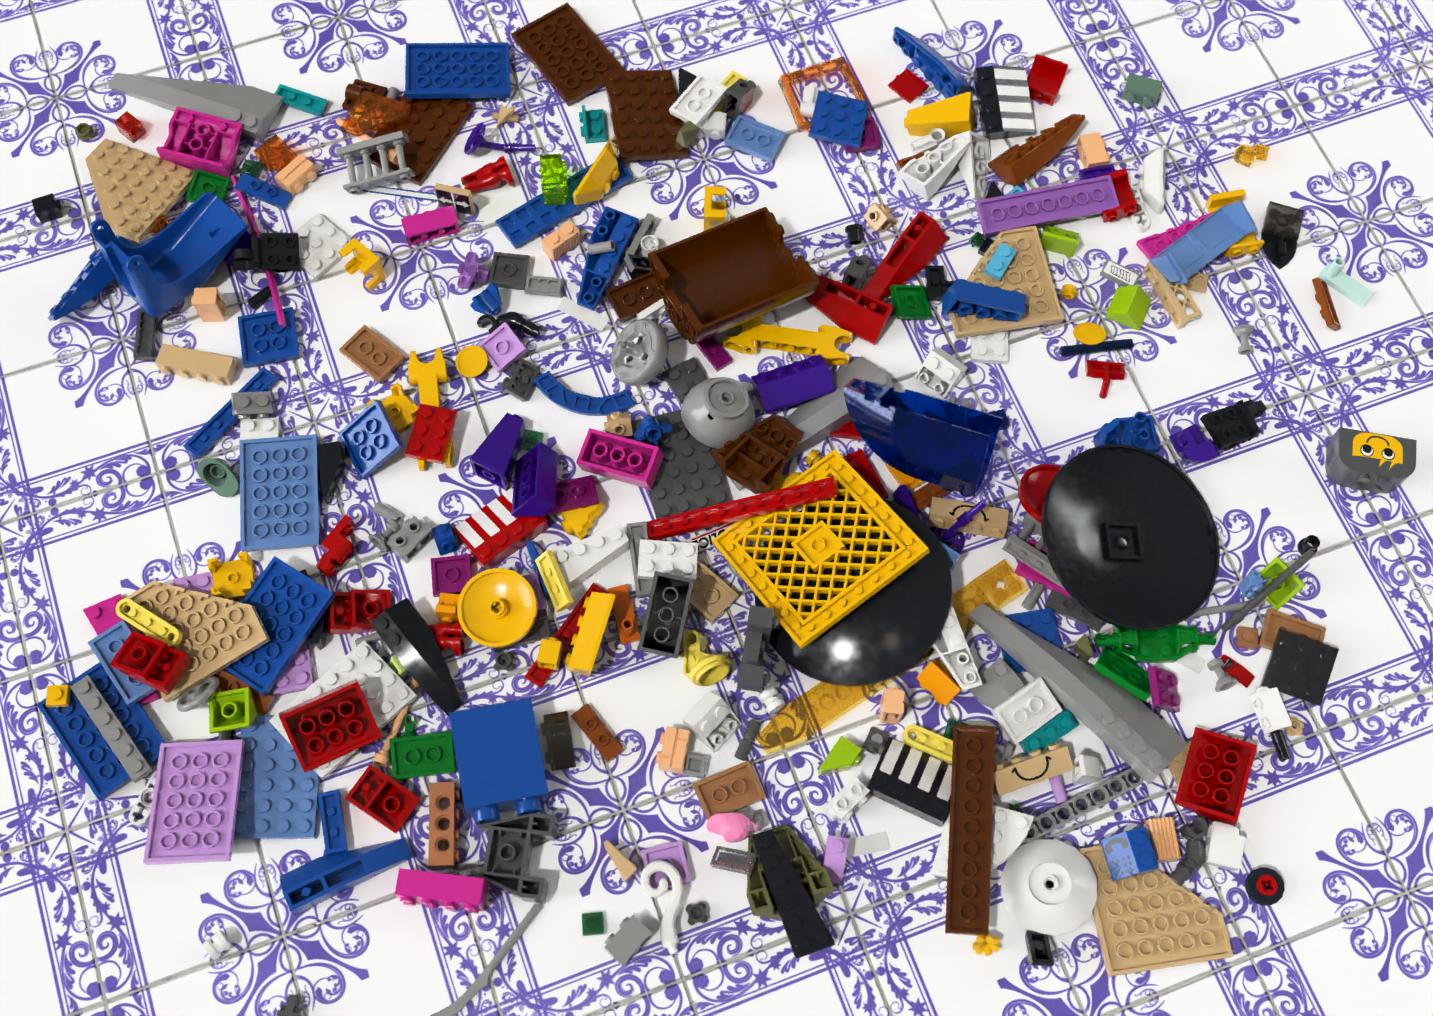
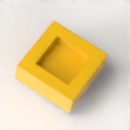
M47 686L45 705L47 707H69L70 686Z

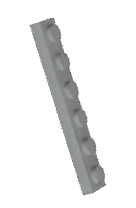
M87 675L70 686L132 781L136 783L151 773L153 769L91 677Z

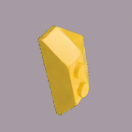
M610 142L606 143L578 188L574 191L573 200L575 205L601 200L604 194L609 192L612 182L617 180L619 176L618 162Z

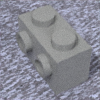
M413 516L403 523L402 528L397 533L395 532L389 537L387 545L395 555L407 564L434 536L431 529L417 517Z
M634 915L630 919L626 917L619 925L621 929L616 934L612 933L604 942L606 944L604 947L605 951L623 968L652 936V932Z

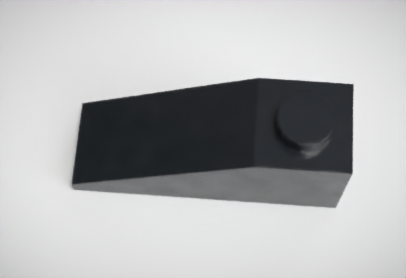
M340 441L317 445L322 494L327 504L331 503L345 468L344 459L347 458V451L345 447H342Z

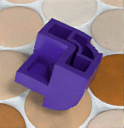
M1196 424L1168 436L1177 455L1187 463L1198 464L1219 456L1211 438L1204 441Z

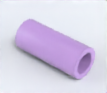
M1061 775L1049 778L1056 804L1060 805L1068 801Z

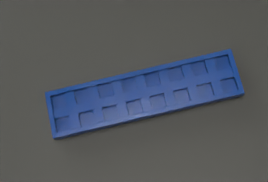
M617 156L619 176L616 181L612 182L609 192L604 194L603 197L633 180V175L619 161ZM593 164L496 220V225L515 249L596 202L575 205L573 200L574 191L578 188Z

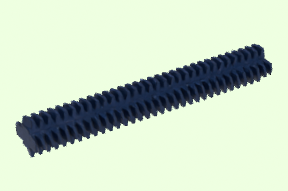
M1130 338L1103 341L1097 345L1060 346L1059 352L1061 357H1065V354L1066 356L1067 354L1068 356L1069 354L1074 356L1076 353L1077 355L1078 353L1082 355L1085 352L1086 354L1087 352L1091 354L1094 351L1095 353L1096 351L1100 353V351L1105 352L1106 350L1107 352L1108 350L1109 352V350L1114 351V349L1115 351L1116 349L1117 351L1118 349L1119 351L1120 349L1125 350V348L1129 350V348L1132 349L1134 347V343Z

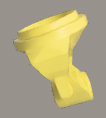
M689 630L683 636V653L680 654L684 661L683 674L697 686L706 687L718 683L728 675L732 666L731 660L726 655L705 653L708 645L707 638L695 630Z

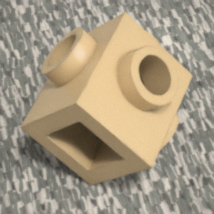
M872 204L863 216L867 220V225L876 232H885L896 220L890 213V208L885 204Z
M620 411L610 413V415H606L607 422H604L606 433L624 438L633 435L629 412L621 413Z

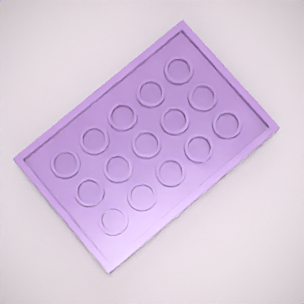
M243 739L160 744L143 860L145 865L231 861L245 748Z

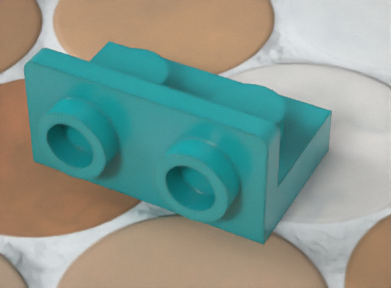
M581 105L582 112H579L580 123H583V126L580 127L581 137H585L586 144L607 142L603 109L586 111L585 105Z

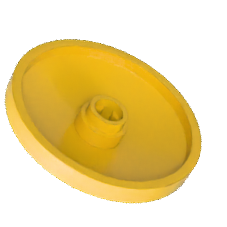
M504 568L488 569L471 578L462 589L457 605L458 619L464 632L478 644L490 648L507 647L520 641L532 628L537 615V598L529 582L517 572Z

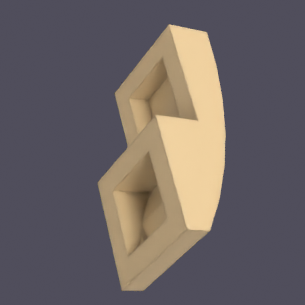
M1194 273L1188 278L1189 282L1184 283L1187 290L1206 293L1209 274ZM1169 281L1170 284L1175 286L1176 282L1172 283Z

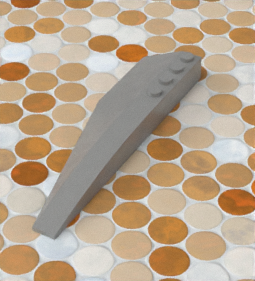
M983 603L968 615L973 622L1034 678L1041 677L1052 695L1148 784L1188 745L1182 737L1140 699L1134 697L1125 688L1117 686L1108 677L1100 675L1097 670Z

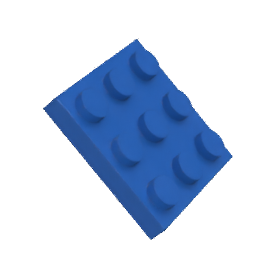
M818 90L808 137L859 149L869 102Z
M293 307L283 308L286 327L284 328L282 324L279 326L275 310L237 317L242 360L245 368L300 358Z
M376 399L338 433L360 479L365 480L404 446L381 400Z
M1052 608L1004 615L1063 650ZM1001 648L1004 662L1016 674L1027 672Z

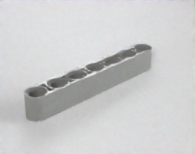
M1130 768L1035 817L1030 829L1032 837L1026 838L1022 844L1040 839L1136 789L1144 779ZM1128 775L1134 776L1136 783H1132ZM1111 784L1117 785L1119 792L1113 791ZM1093 793H1098L1102 801L1095 800ZM1076 802L1082 803L1084 810H1079L1076 807ZM1058 811H1063L1066 814L1067 819H1061L1058 815ZM1040 821H1047L1049 829L1043 828Z

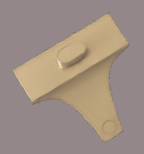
M501 103L499 113L493 112L492 118L498 119L496 130L504 122L518 121L519 115L514 114V106L504 108L503 103Z

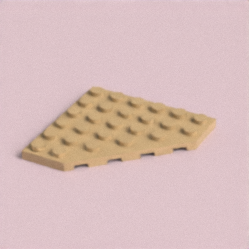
M107 138L85 158L103 218L109 223L114 234L138 243L146 237L185 194L194 174V170Z
M1036 225L1000 232L967 278L969 282L983 283L987 286L1000 287L1001 289L1026 294L1025 314L1019 321L993 320V316L979 319L976 318V315L965 314V317H957V313H949L956 339L1063 322L1064 317ZM1000 243H1003L1017 250V253L1001 280L998 281L984 274V270Z
M154 580L125 597L140 604L182 632L181 643L173 647V649L185 652L191 662L170 694L160 691L163 701L167 703L270 641L256 608L249 604ZM130 624L133 631L149 636L143 631L133 626L132 624Z
M1101 845L1080 848L1078 850L1090 862L1097 878V900L1092 913L1107 977L1234 957L1223 914L1208 906L1191 891H1187L1176 884L1165 873L1155 870L1151 873L1113 882Z

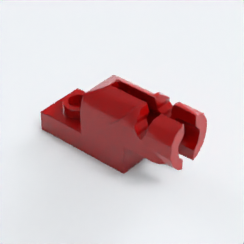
M347 515L341 519L321 543V546L327 553L322 555L316 566L319 571L330 579L337 572L334 566H343V563L354 551L352 542L345 538L352 534L355 527L352 518Z

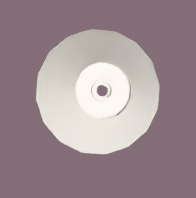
M1037 839L1020 846L1007 860L1001 874V896L1008 913L1022 927L1042 934L1060 936L1078 929L1091 916L1097 900V878L1090 862L1075 847L1059 840ZM1051 881L1054 887L1047 888L1046 882Z

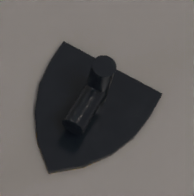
M1283 231L1282 234L1261 232V240L1265 242L1262 248L1270 262L1279 270L1288 265L1297 249V235H1290L1288 231Z

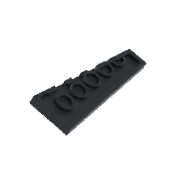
M768 830L752 836L754 847L795 960L834 946V939L773 831Z

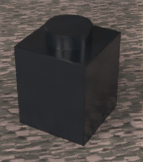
M53 193L31 200L35 214L42 224L63 217L61 212L64 209L60 199L55 198Z

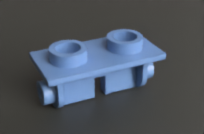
M1251 570L1247 577L1239 583L1242 594L1238 598L1246 597L1250 599L1255 597L1258 591L1265 588L1264 585L1269 579L1263 580L1257 570Z

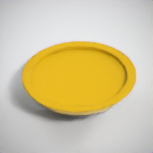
M1086 322L1078 324L1073 330V335L1080 343L1097 345L1105 340L1106 331L1098 324Z
M471 345L463 348L457 354L455 361L458 372L465 377L480 375L487 366V354L479 346Z

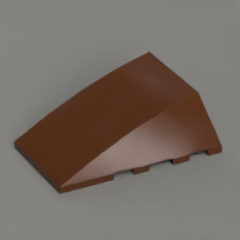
M773 414L754 425L752 430L740 434L738 439L732 442L730 440L719 450L711 451V455L728 477L754 494L771 492L802 438L803 432Z

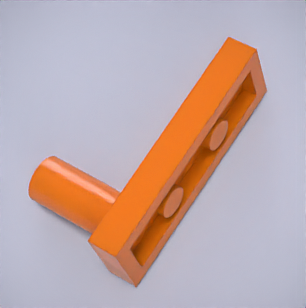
M627 584L608 588L609 594L616 595L612 609L621 645L640 641Z

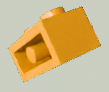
M938 658L932 660L916 677L920 686L925 690H929L934 695L935 701L944 706L948 705L962 691L947 667Z

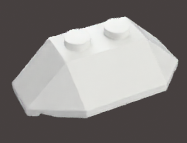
M1162 145L1146 156L1142 165L1139 164L1137 172L1140 175L1137 188L1140 190L1143 201L1156 214H1160L1165 205L1166 145Z

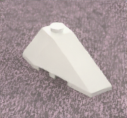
M969 130L958 134L970 140L971 144L957 164L971 198L978 201L985 199L987 182L985 175L989 171L986 165L987 161L990 160V144L988 138Z
M956 134L940 143L939 147L930 152L928 150L924 152V156L917 160L915 158L910 160L898 174L914 194L928 201L942 186L971 144V141Z

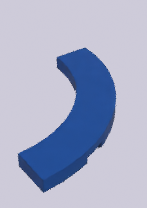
M550 371L533 379L537 388L549 400L561 408L577 414L606 416L615 411H627L636 405L626 389L613 395L591 397L568 390L553 377Z

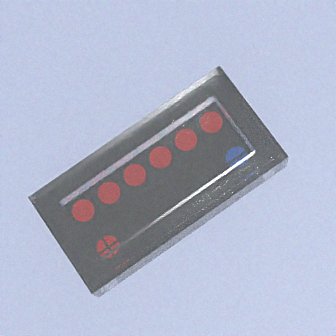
M717 846L710 865L712 868L750 875L757 856L752 852Z

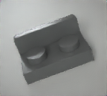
M521 358L511 364L509 368L511 373L509 377H505L503 380L501 393L503 395L509 393L523 402L526 400L534 384L533 379L537 377L540 369Z

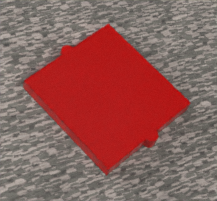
M905 69L900 75H896L895 79L888 84V87L910 104L917 97H921V94L929 85L910 70Z

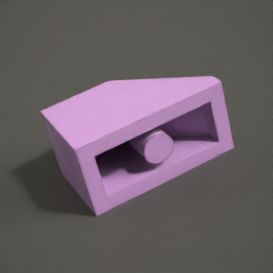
M828 835L825 844L823 866L828 871L832 883L842 884L849 838Z

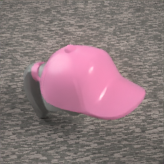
M756 810L754 815L746 811L714 814L709 818L706 828L711 833L722 835L726 842H741L751 832L760 831L764 828L763 810Z

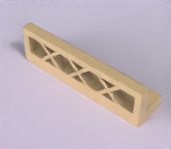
M1148 262L1143 273L1177 330L1183 328L1187 321L1200 317L1202 313L1185 285H1178L1176 283L1174 286L1169 284L1166 280L1167 278ZM1175 293H1182L1185 297L1184 300L1178 299ZM1184 307L1191 308L1194 313L1187 315Z

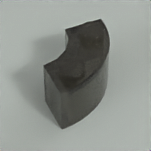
M568 711L543 715L544 723L540 725L542 736L546 735L547 739L546 764L550 763L552 771L576 767Z

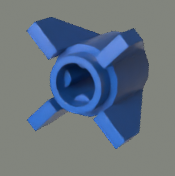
M494 282L479 295L472 298L473 302L470 304L474 311L493 315L494 317L502 311L501 306L503 305L499 289Z
M647 415L641 420L634 438L636 441L646 438L652 441L654 446L659 447L657 440L660 439L662 432L663 434L670 432L672 427L668 423L657 420L654 416Z

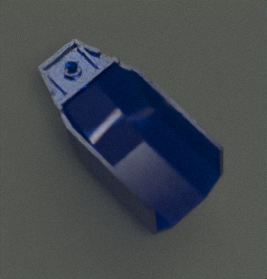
M855 378L844 386V398L851 420L862 439L877 456L891 467L908 476L941 486L946 491L954 490L960 492L965 497L976 496L990 463L1002 417L908 389H905V392L895 391L894 386L888 385L886 388L877 386V383Z

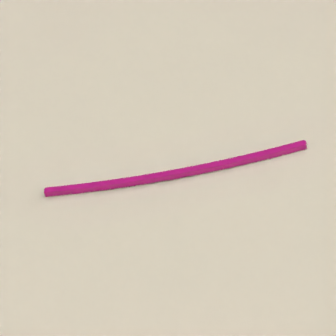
M232 175L230 178L235 187L239 179L236 175ZM236 190L252 232H257V238H260V232L244 193ZM265 270L279 326L282 324L284 328L286 327V321L272 270Z

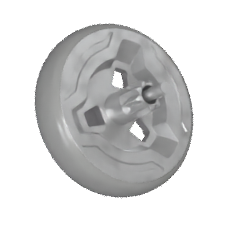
M639 319L628 324L620 332L612 348L611 367L614 375L621 382L630 386H641L651 381L660 372L666 361L669 348L668 337L663 327L653 320Z

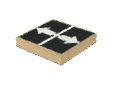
M436 183L434 189L439 208L453 205L455 212L474 215L475 208L470 190Z

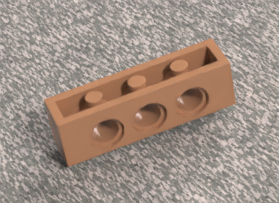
M455 782L430 783L428 867L431 870L456 869V863L460 862V850H457V842L460 841V829H457V821H460L461 813L460 808H457V800L461 799V790L457 788ZM443 801H450V806L447 809L440 808ZM444 821H449V828L446 830H441V823ZM443 842L450 843L446 851L440 850V845Z

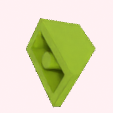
M841 735L819 767L818 774L826 775L848 771L852 765L856 767L862 758L860 756L862 749Z

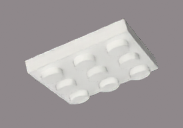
M319 212L294 232L298 233L300 267L316 281L344 258L339 255L338 251L351 241L349 237Z

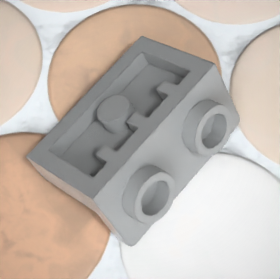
M271 391L231 393L232 415L238 416V419H249L250 415H257V418H269V414L274 413L271 403Z

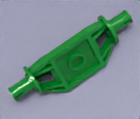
M1177 624L1157 631H1133L1114 627L1112 635L1096 634L1094 641L1097 642L1095 643L1096 647L1113 646L1116 654L1122 655L1133 663H1174L1190 653H1196L1199 645H1215L1216 638L1213 637L1216 635L1215 633H1198L1194 625L1187 627ZM1122 644L1131 645V650L1123 648ZM1188 644V647L1181 648V645Z

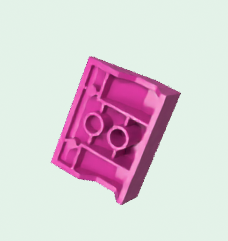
M177 106L169 122L168 138L164 146H157L156 150L163 160L194 170L197 168L228 178L235 164L243 124Z

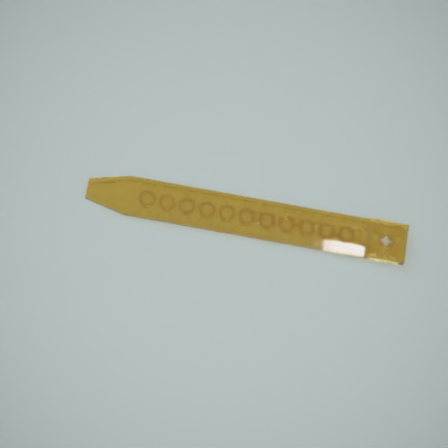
M1005 559L952 594L951 603L963 634L977 626L968 615L981 603L998 612L1028 591V588ZM997 582H1003L1005 589L996 588ZM931 647L922 659L911 668L879 683L864 686H839L820 682L784 706L759 733L756 740L767 755L805 742L936 654V651Z

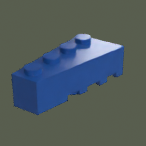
M956 279L942 296V315L948 316L949 313H957V317H965V314L976 315V318L979 319L993 316V320L1018 322L1025 314L1026 294L1001 289L1000 287L987 286L983 283L969 282L965 279Z

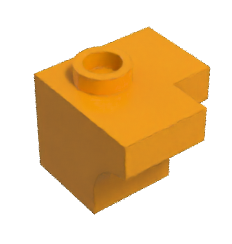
M440 593L439 602L436 604L435 609L439 621L449 622L450 624L459 621L457 605L460 594Z

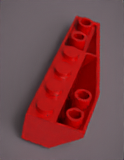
M919 211L890 249L862 292L882 301L891 294L889 289L891 285H903L923 270L925 266H928L948 239L936 220Z
M818 275L820 284H818L815 294L804 299L841 329L853 333V335L875 345L891 318L893 306L844 283Z

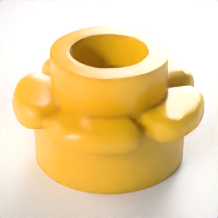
M1071 284L1063 285L1060 290L1064 299L1071 300L1078 295L1077 287Z
M812 449L808 454L805 462L809 464V467L820 460V451L817 452Z

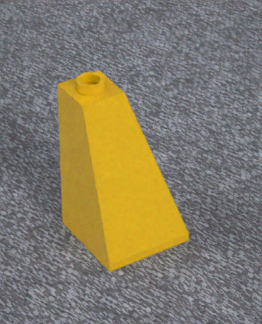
M971 92L907 110V118H904V127L908 129L909 135L922 137L930 134L932 129L940 128L945 132V139L969 130L974 132L975 109Z

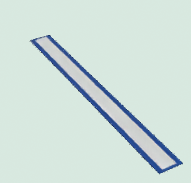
M383 186L363 190V192L437 201L436 193Z

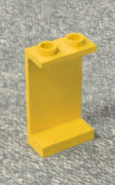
M1244 189L1211 194L1205 204L1208 213L1210 214L1232 202L1243 201L1246 193ZM1250 232L1223 253L1225 258H1235L1244 254L1253 255L1260 251L1265 242L1264 240L1256 241L1254 233Z

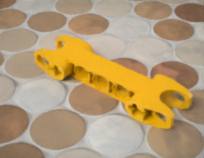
M758 317L734 327L741 332L737 336L723 338V347L742 354H756L758 348L812 356L821 354L828 366L848 365L850 355L838 351L835 346L837 344L851 343L853 333L830 325L819 326L818 332L762 324V318Z
M436 348L435 357L429 363H421L418 360L416 351H410L408 364L410 386L419 385L421 404L441 407L439 383L448 382V371L442 349ZM452 435L444 458L446 468H452L454 453ZM417 459L419 470L425 471L427 461Z

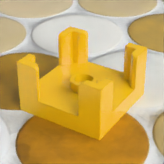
M705 186L704 231L711 229V222H725L726 202L712 201V195H726V187Z
M353 238L338 251L341 257H346L353 252L354 257L344 265L345 270L350 275L360 270L365 277L370 273L374 276L365 284L369 291H372L386 278L380 258L356 238Z
M397 382L390 387L392 395L384 399L382 404L399 435L414 425L419 408L415 403L412 404L408 400L402 387ZM372 399L368 403H366L367 406H369L375 399Z
M247 551L237 553L239 559L221 563L218 558L207 559L208 569L213 575L214 588L210 587L212 596L229 600L243 599L247 596L255 584L253 561Z

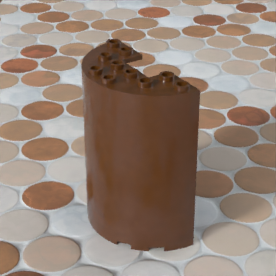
M766 206L648 253L650 270L657 282L655 286L659 297H663V302L666 306L665 310L674 327L684 340L688 339L689 344L701 342L811 296L817 291L818 284H820L818 275L812 272L810 264L801 255L797 256V261L793 258L791 250L787 249L784 245L783 235L785 232L783 226L777 223L774 214L770 213Z

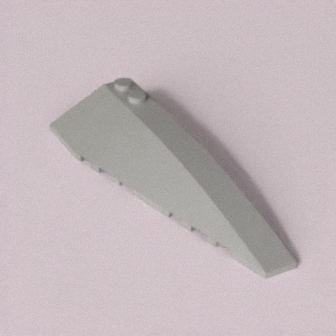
M115 73L108 87L111 90L175 112L178 106L242 123L241 136L263 143L284 99L282 96L253 86Z
M862 356L831 374L836 391L804 401L785 420L803 432V436L789 460L827 438L834 430L841 429L842 425L848 424L852 419H858L876 405L892 398L894 395V383L884 371ZM730 478L739 491L745 488Z

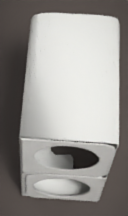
M1217 821L1208 824L1204 847L1205 864L1234 872L1241 868L1246 838L1239 835V828Z

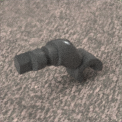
M1201 817L1193 818L1192 824L1195 832H1192L1190 827L1179 829L1181 835L1189 841L1186 842V852L1183 856L1184 860L1181 862L1182 865L1175 869L1170 878L1180 886L1191 877L1192 873L1199 870L1205 862L1203 842L1199 838H1203L1207 834L1208 825L1205 819Z

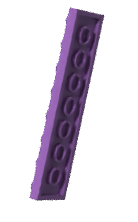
M1111 175L975 202L984 236L999 234L1002 231L1016 228L1039 226L1100 214L1120 206Z

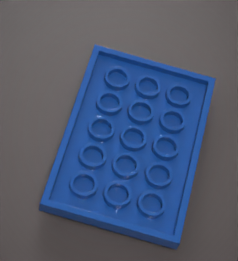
M509 42L406 43L405 98H510Z
M274 556L242 601L243 604H249L256 608L270 641L224 669L267 697L336 595Z
M100 662L66 684L72 686L89 675L149 765L152 766L158 762L160 744L166 743V741L139 702L131 707L126 704ZM72 689L70 691L69 707H47L45 705L46 698L36 704L99 801H102L132 780Z

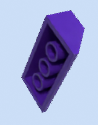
M821 354L751 376L754 395L766 414L836 391L828 365Z
M539 442L516 461L511 515L514 517L543 516L555 507L558 453L542 442Z

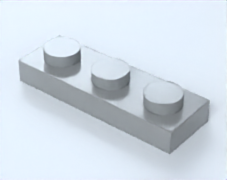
M647 213L645 219H641L639 230L633 234L630 247H626L624 257L627 254L639 255L641 252V239L649 235L655 225L654 215Z

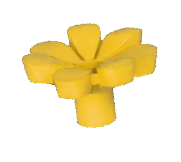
M989 934V937L977 936L976 942L972 944V948L978 955L984 951L985 956H990L992 951L998 952L1000 950L998 946L1000 940L997 936L993 937L991 934Z

